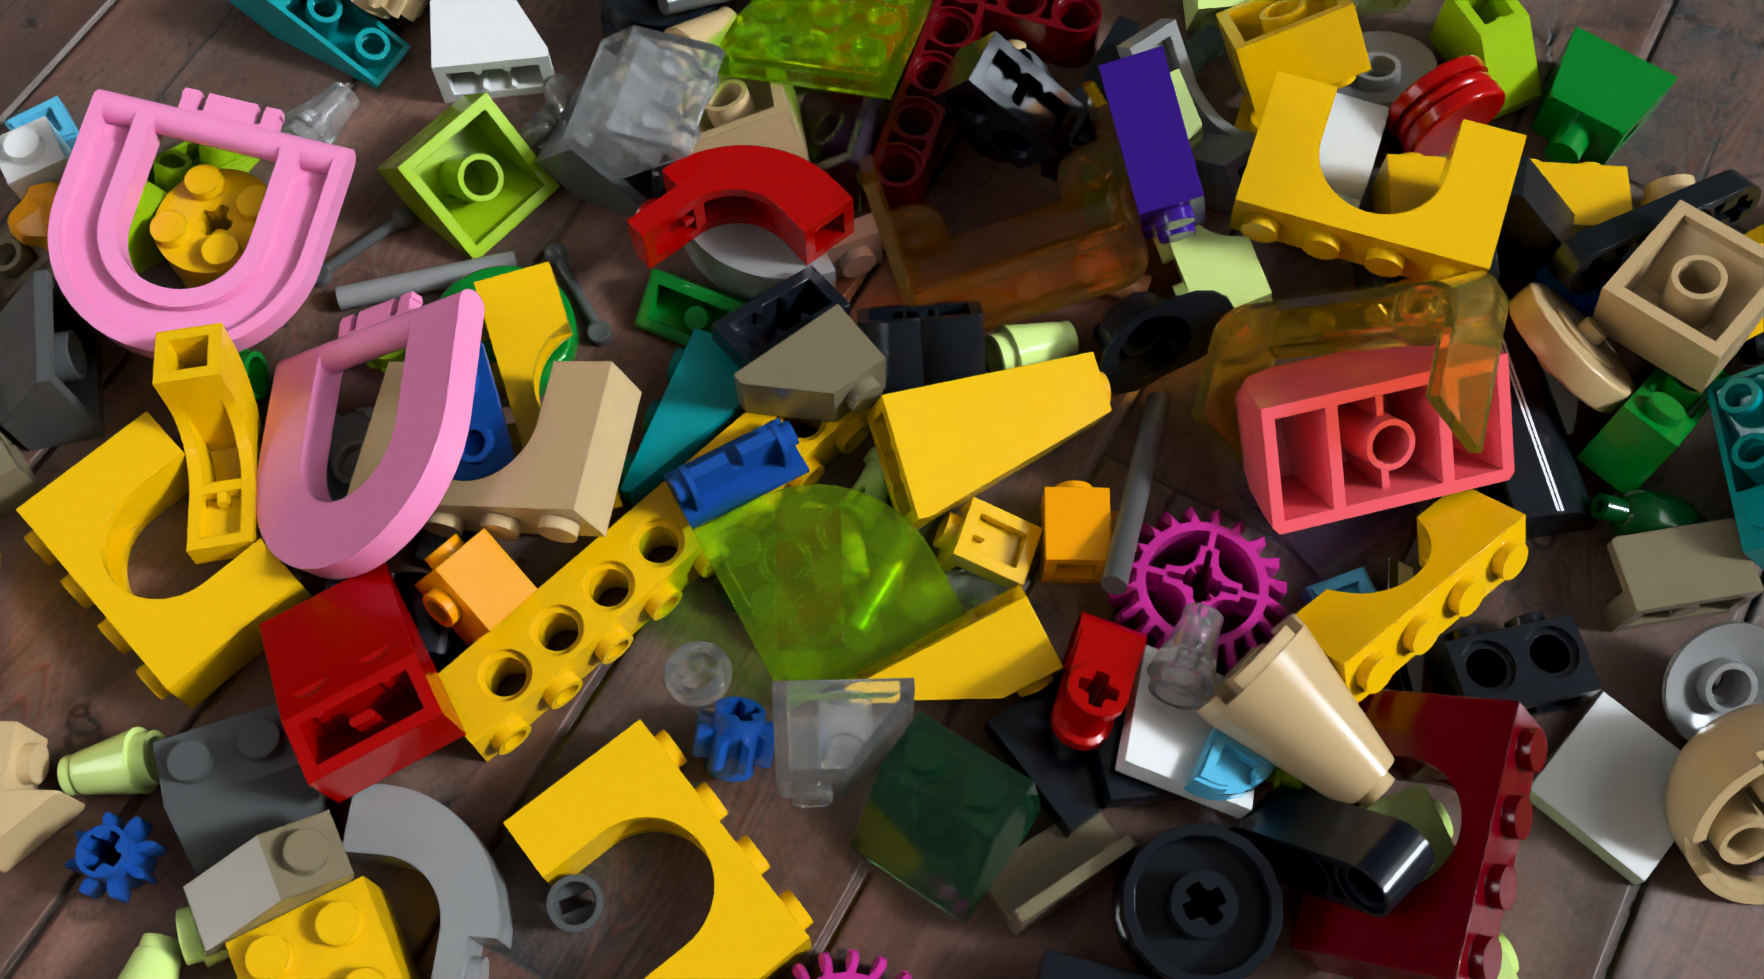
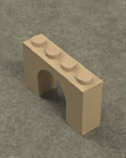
M554 361L535 430L524 449L507 466L492 475L471 481L452 479L441 502L421 529L450 538L455 533L461 537L463 531L479 532L485 528L492 537L502 540H517L520 533L540 534L547 539L563 543L576 542L578 536L606 537L642 392L612 361ZM388 362L347 496L356 491L372 475L389 446L396 421L404 362Z

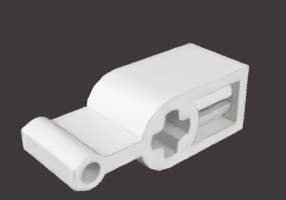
M1336 93L1321 140L1319 152L1320 165L1323 175L1332 190L1345 202L1359 209L1389 114V107Z

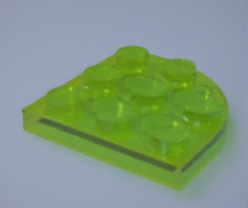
M751 0L752 3L737 15L715 51L716 74L891 99L931 9L932 0Z
M823 484L783 488L756 498L694 531L698 542L789 710L966 614L934 553L917 529L886 503L857 490Z

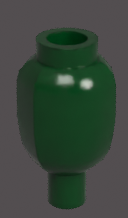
M1632 489L1620 498L1601 493L1593 499L1590 507L1591 515L1596 519L1610 522L1611 528L1618 536L1708 522L1703 515L1698 514L1690 502L1680 497L1654 490Z

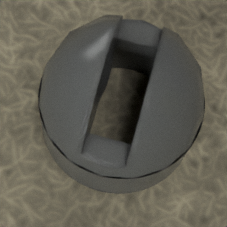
M580 873L570 874L559 879L551 887L546 901L547 913L551 921L558 928L567 932H581L590 928L599 920L605 907V895L600 884L594 878ZM592 889L596 902L579 906L565 914L562 913L559 901Z

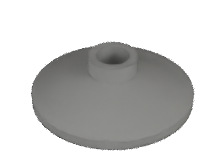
M1390 31L1362 32L1372 70L1356 75V79L1351 84L1337 89V93L1390 108L1398 96L1412 83L1437 67V60L1433 52L1425 44L1408 35Z
M1738 621L1717 623L1696 632L1676 650L1664 674L1662 702L1670 724L1685 740L1689 741L1692 736L1708 723L1732 710L1764 702L1763 628ZM1723 672L1722 683L1712 690L1715 679Z

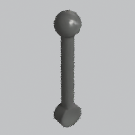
M400 206L392 212L390 220L327 262H323L314 287L319 288L328 285L332 279V272L396 229L406 230L410 228L415 220L413 211L407 207Z
M550 243L544 251L545 260L557 267L588 323L587 333L590 342L596 347L607 346L613 339L610 325L605 321H600L566 261L568 256L567 249L561 243Z

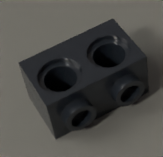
M996 31L957 50L931 97L1019 169L1059 155L1084 108L1081 102Z
M1543 611L1529 612L1508 620L1504 623L1505 628L1485 633H1483L1480 625L1463 627L1442 637L1443 644L1425 662L1437 694L1520 701L1533 718L1577 708L1603 689L1572 613L1546 619ZM1530 651L1539 653L1548 661L1551 673L1545 672L1535 665L1530 656ZM1466 665H1472L1482 670L1488 678L1489 688L1475 683L1468 675Z

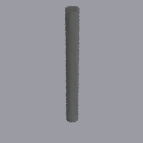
M1152 392L1146 398L1100 583L1101 587L1111 594H1122L1126 592L1171 404L1169 396L1162 392Z

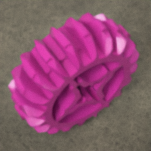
M1191 506L1184 511L1181 523L1166 511L1159 515L1156 523L1157 529L1145 522L1142 524L1126 592L1122 594H1108L1109 606L1122 609L1115 615L1113 623L1147 634L1146 645L1158 649V652L1164 651L1178 657L1180 665L1183 667L1189 662H1198V665L1201 666L1204 672H1214V667L1216 666L1225 676L1251 648H1257L1263 642L1267 645L1274 637L1270 632L1274 628L1273 626L1280 623L1286 616V607L1277 601L1282 600L1287 593V582L1272 578L1280 568V558H1261L1259 556L1266 546L1265 536L1254 538L1249 542L1242 537L1246 528L1244 519L1237 521L1229 529L1220 525L1222 517L1219 509L1211 512L1207 522H1201L1194 507ZM1181 554L1195 555L1194 561L1188 565L1174 566L1166 564L1165 569L1154 567L1158 562L1171 556ZM1219 564L1228 569L1238 583L1228 579L1222 573ZM1198 574H1201L1199 590H1201L1202 602L1195 615H1193L1195 599L1192 598V587ZM1149 597L1153 598V604L1167 609L1173 615L1176 622L1175 627L1167 623L1158 614ZM1230 618L1244 622L1233 631L1222 635L1198 636L1202 624L1210 621L1226 624Z

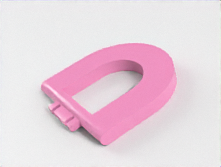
M186 87L182 91L178 107L97 89L91 98L50 211L48 250L57 283L70 305L84 320L106 338L135 354L154 359L156 332L220 322L223 323L238 352L250 348L281 328L298 311L314 287L355 168L356 154L354 149L280 132L283 123H285V115L279 109L266 107L260 124H257L261 113L258 104L209 93L205 106L201 110L205 96L200 90ZM163 136L276 163L243 255L223 276L199 287L170 289L154 285L139 277L129 256V229Z
M465 289L422 306V296L413 291L401 295L399 300L393 298L359 312L358 317L352 314L342 318L339 324L338 339L288 357L277 363L257 467L256 517L262 538L267 547L283 563L326 579L356 577L373 570L392 558L411 541L431 517L454 477L469 432L485 311L484 303L477 292L472 289ZM406 348L396 421L389 446L381 462L363 485L345 498L332 501L327 487V465L343 372L349 368Z

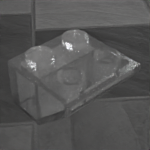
M635 25L602 39L561 142L618 179L686 158L699 141L701 130L698 126L706 104L712 99L718 89L720 78L717 74L726 51L715 44Z

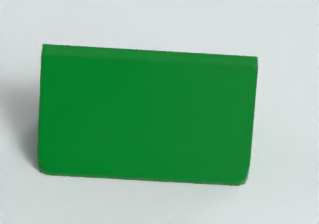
M652 269L633 326L687 346L695 328L712 334V323L746 304L748 301L671 271Z

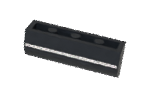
M1495 288L1477 289L1474 296L1465 293L1441 295L1424 323L1428 340L1451 342L1508 353L1515 472L1508 481L1478 487L1479 492L1526 514V540L1594 529L1598 519L1591 515L1590 507L1592 501L1545 371L1510 317L1508 310L1509 300L1515 294L1507 290Z

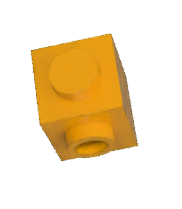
M1077 480L1061 482L1055 487H1044L1039 509V527L1043 528L1040 536V582L1101 583L1118 511H1110V488L1092 487L1087 482Z
M485 528L465 543L455 533L424 559L432 570L414 585L423 595L422 602L430 616L442 626L451 627L467 646L491 632L538 590Z

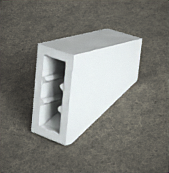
M430 0L431 68L445 103L455 102L463 95L487 92L490 98L558 92L557 79L548 48L517 0Z

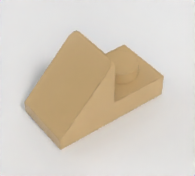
M0 721V873H7L85 809L84 803L61 791L38 790V785L44 781L49 769L48 739L18 721Z

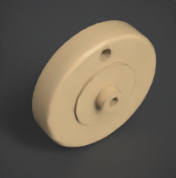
M1538 282L1529 283L1509 300L1508 310L1510 317L1524 341L1537 356V361L1541 367L1583 403L1598 412L1612 414L1635 393V384L1628 369L1606 341L1608 337L1606 332L1590 316L1585 317L1555 290Z

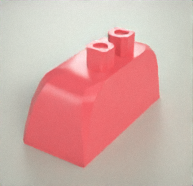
M1405 340L1378 343L1270 367L1246 378L1235 396L1243 465L1248 486L1264 517L1279 535L1508 481L1515 472L1508 353L1433 340Z

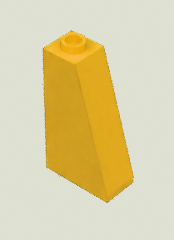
M1089 352L881 395L866 416L901 535L913 533L948 511L953 510L1086 432L1112 411L1110 405V384L1104 372L1099 371L1094 353Z

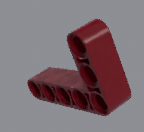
M934 0L872 156L871 200L874 208L887 218L903 219L916 213L922 205L954 120V115L931 97L957 50L996 31L1006 40L1015 39L1025 42L1026 49L1035 53L1043 62L1067 68L1081 67L1089 63L1096 52L1102 19L1100 3L1097 0ZM897 179L903 180L904 182L897 183L891 182V180Z

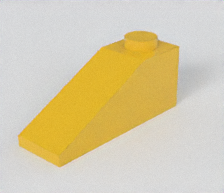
M1021 584L846 673L845 692L851 702L1001 699L1017 692L1019 697H1024L1048 686L1054 680L1052 673L1063 668V665Z

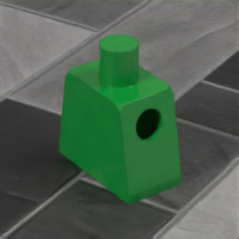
M1576 27L1552 67L1531 123L1534 133L1549 140L1544 149L1545 158L1548 162L1577 164L1582 157L1590 162L1605 165L1648 121L1678 77Z

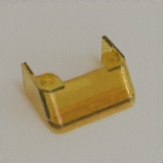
M1471 270L1293 293L1236 307L1227 312L1214 328L1191 416L1239 466H1244L1235 396L1244 380L1249 376L1274 367L1276 359L1325 355L1342 351L1436 345L1426 398L1468 453L1482 452L1508 314V297L1493 275L1481 270Z

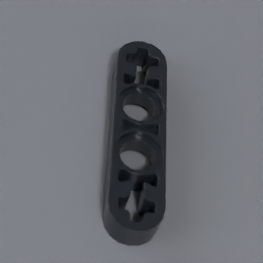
M1730 169L1720 172L1573 235L1554 253L1549 263L1548 271L1553 278L1572 294L1580 295L1605 285L1680 199L1733 229L1748 218L1756 208L1761 197V190L1736 170Z

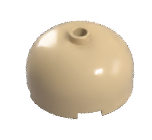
M1764 702L1732 710L1711 721L1692 736L1672 764L1664 793L1665 816L1670 833L1700 881L1709 890L1722 898L1752 905H1764V875H1747L1728 868L1717 861L1705 849L1702 841H1705L1708 837L1722 859L1731 864H1747L1764 857Z

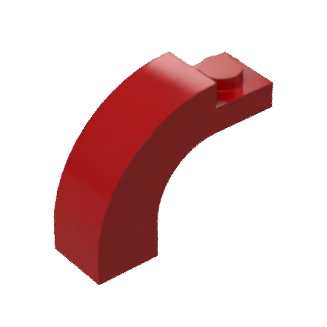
M755 145L716 147L688 155L662 169L666 194L660 198H652L638 208L635 215L627 220L635 254L649 269L703 232L725 224L744 223L769 230L783 240L807 266L854 232L853 198L828 173L800 156L783 150Z

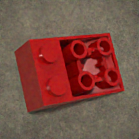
M385 562L367 573L348 578L259 624L278 710L287 737L308 785L334 801L340 803L467 735Z

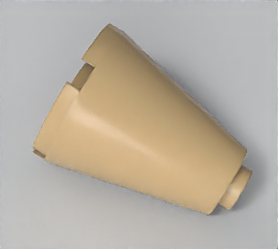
M1292 613L1270 631L1274 637L1267 645L1263 642L1257 648H1251L1206 695L1205 699L1207 701L1199 705L1195 712L1209 725L1325 797L1350 805L1358 802L1364 808H1368L1382 797L1395 781V778L1388 772L1395 758L1305 623L1295 613Z

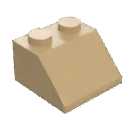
M775 42L717 62L699 81L688 80L685 83L677 82L674 79L666 81L672 147L677 159L716 147L755 145L783 150L810 162L798 97Z
M1680 199L1603 286L1592 318L1603 328L1609 338L1702 394L1740 350L1764 316V246Z

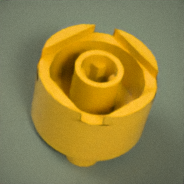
M200 164L191 168L185 174L184 181L176 185L159 205L156 215L150 223V233L160 252L187 288L199 287L218 279L227 273L243 255L267 190V185L256 176L241 170L218 169L211 164Z

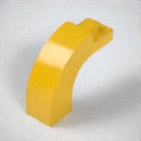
M222 322L156 332L152 385L175 420L183 443L188 467L189 507L186 552L195 564L236 558L258 539H262L256 517V479L264 433L247 372Z

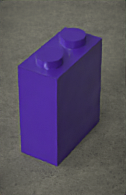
M1163 46L1099 65L1106 99L1145 240L1158 237L1160 244H1167L1194 235L1196 233L1195 226L1206 223L1204 193Z

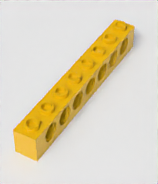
M870 407L861 413H853L851 411L837 422L743 413L686 463L765 425L771 420L779 418L781 422L788 420L793 429L798 426L807 425L818 430L810 437L798 438L799 444L795 445L810 472L695 530L691 529L666 481L662 482L608 528L606 537L595 539L541 585L538 590L491 632L479 638L438 673L467 734L464 737L487 762L498 753L505 755L516 749L530 734V725L550 707L558 709L573 699L583 685L582 679L601 662L605 665L610 664L623 655L633 641L632 635L651 618L657 621L667 616L679 604L683 596L682 591L700 575L703 578L713 575L721 561L731 554L730 549L748 533L751 536H755L766 529L775 519V509H778L795 492L801 495L809 491L822 477L825 470L824 466L840 452L849 454L858 448L870 432L866 416L870 411ZM672 546L678 549L676 554L666 562L653 563L647 560L648 555L657 547ZM620 587L628 590L626 598L615 606L606 607L598 604L601 595L611 588ZM564 630L578 632L575 642L569 648L562 651L548 649L550 640L557 633ZM512 674L526 675V681L517 693L506 697L497 695L499 684L507 676Z

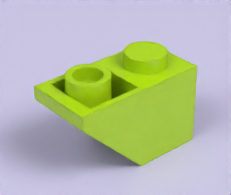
M1445 0L1428 38L1446 62L1465 55H1475L1483 61L1488 68V74L1493 80L1498 82L1506 95L1502 108L1492 120L1537 102L1542 92L1530 15L1518 0Z

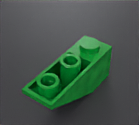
M1657 367L1576 458L1622 494L1632 489H1638L1678 448L1710 408L1706 389L1701 394ZM1722 369L1712 382L1729 377L1730 375Z

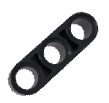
M1278 786L1272 789L1252 808V811L1230 829L1249 839L1272 865L1278 883L1381 918L1389 915L1433 869L1436 862L1434 852L1428 841L1407 822L1288 786Z

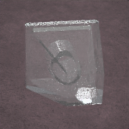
M914 678L772 681L776 784L780 798H792V805L817 808L833 804V797H847L912 730L915 695Z

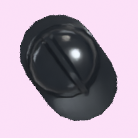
M1196 290L1172 299L1147 291L1131 293L1116 302L1108 310L1102 321L1092 330L1094 339L1102 351L1099 371L1104 372L1107 376L1111 391L1118 393L1138 391L1162 376L1195 362L1215 350L1228 336L1235 322V308L1226 295L1214 290Z

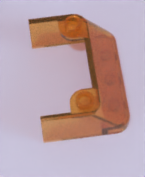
M1093 80L1081 83L1097 141L1071 150L1062 159L1057 174L1063 198L1062 201L950 237L943 216L930 204L911 202L890 209L872 154L860 157L863 188L904 305L919 306L946 301H979L984 314V333L995 330L999 325L1014 324L1129 287L1143 276L1149 260L1145 238L1109 105Z

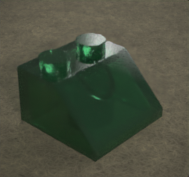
M919 711L880 764L851 847L856 853L963 924H966L1042 812L1035 782Z

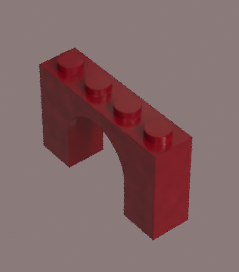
M1382 689L1375 694H1369L1358 704L1395 758L1388 772L1395 780L1438 785L1455 791L1461 805L1460 834L1451 855L1442 867L1428 879L1417 884L1394 910L1385 917L1371 916L1304 892L1290 948L1319 971L1355 979H1497L1502 964V948L1498 937L1504 910L1508 911L1512 908L1517 895L1518 880L1514 865L1519 842L1528 837L1532 826L1533 811L1529 796L1534 773L1540 772L1546 762L1547 740L1545 733L1520 701Z

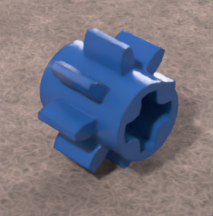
M737 696L722 698L716 703L714 713L702 709L699 711L692 755L695 757H705V770L717 779L727 782L746 781L753 776L755 765L766 769L771 767L778 725L776 722L765 721L766 711L756 701Z
M106 812L102 818V825L95 826L87 832L78 830L75 833L79 840L75 850V858L67 861L65 868L87 875L80 885L79 892L98 899L107 891L110 898L125 904L130 901L131 890L145 883L155 885L158 880L153 873L156 868L157 858L166 854L167 848L154 841L145 840L150 835L153 825L138 816L131 819L126 825L122 818L111 812ZM119 852L120 854H122V856L120 857L119 861L115 863L112 861L115 853Z

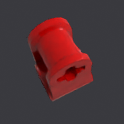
M1081 612L1062 663L1064 671L1051 712L1053 731L1062 743L1073 749L1088 751L1097 749L1106 742L1113 729L1115 718L1122 714L1129 701L1132 684L1145 651L1147 634Z

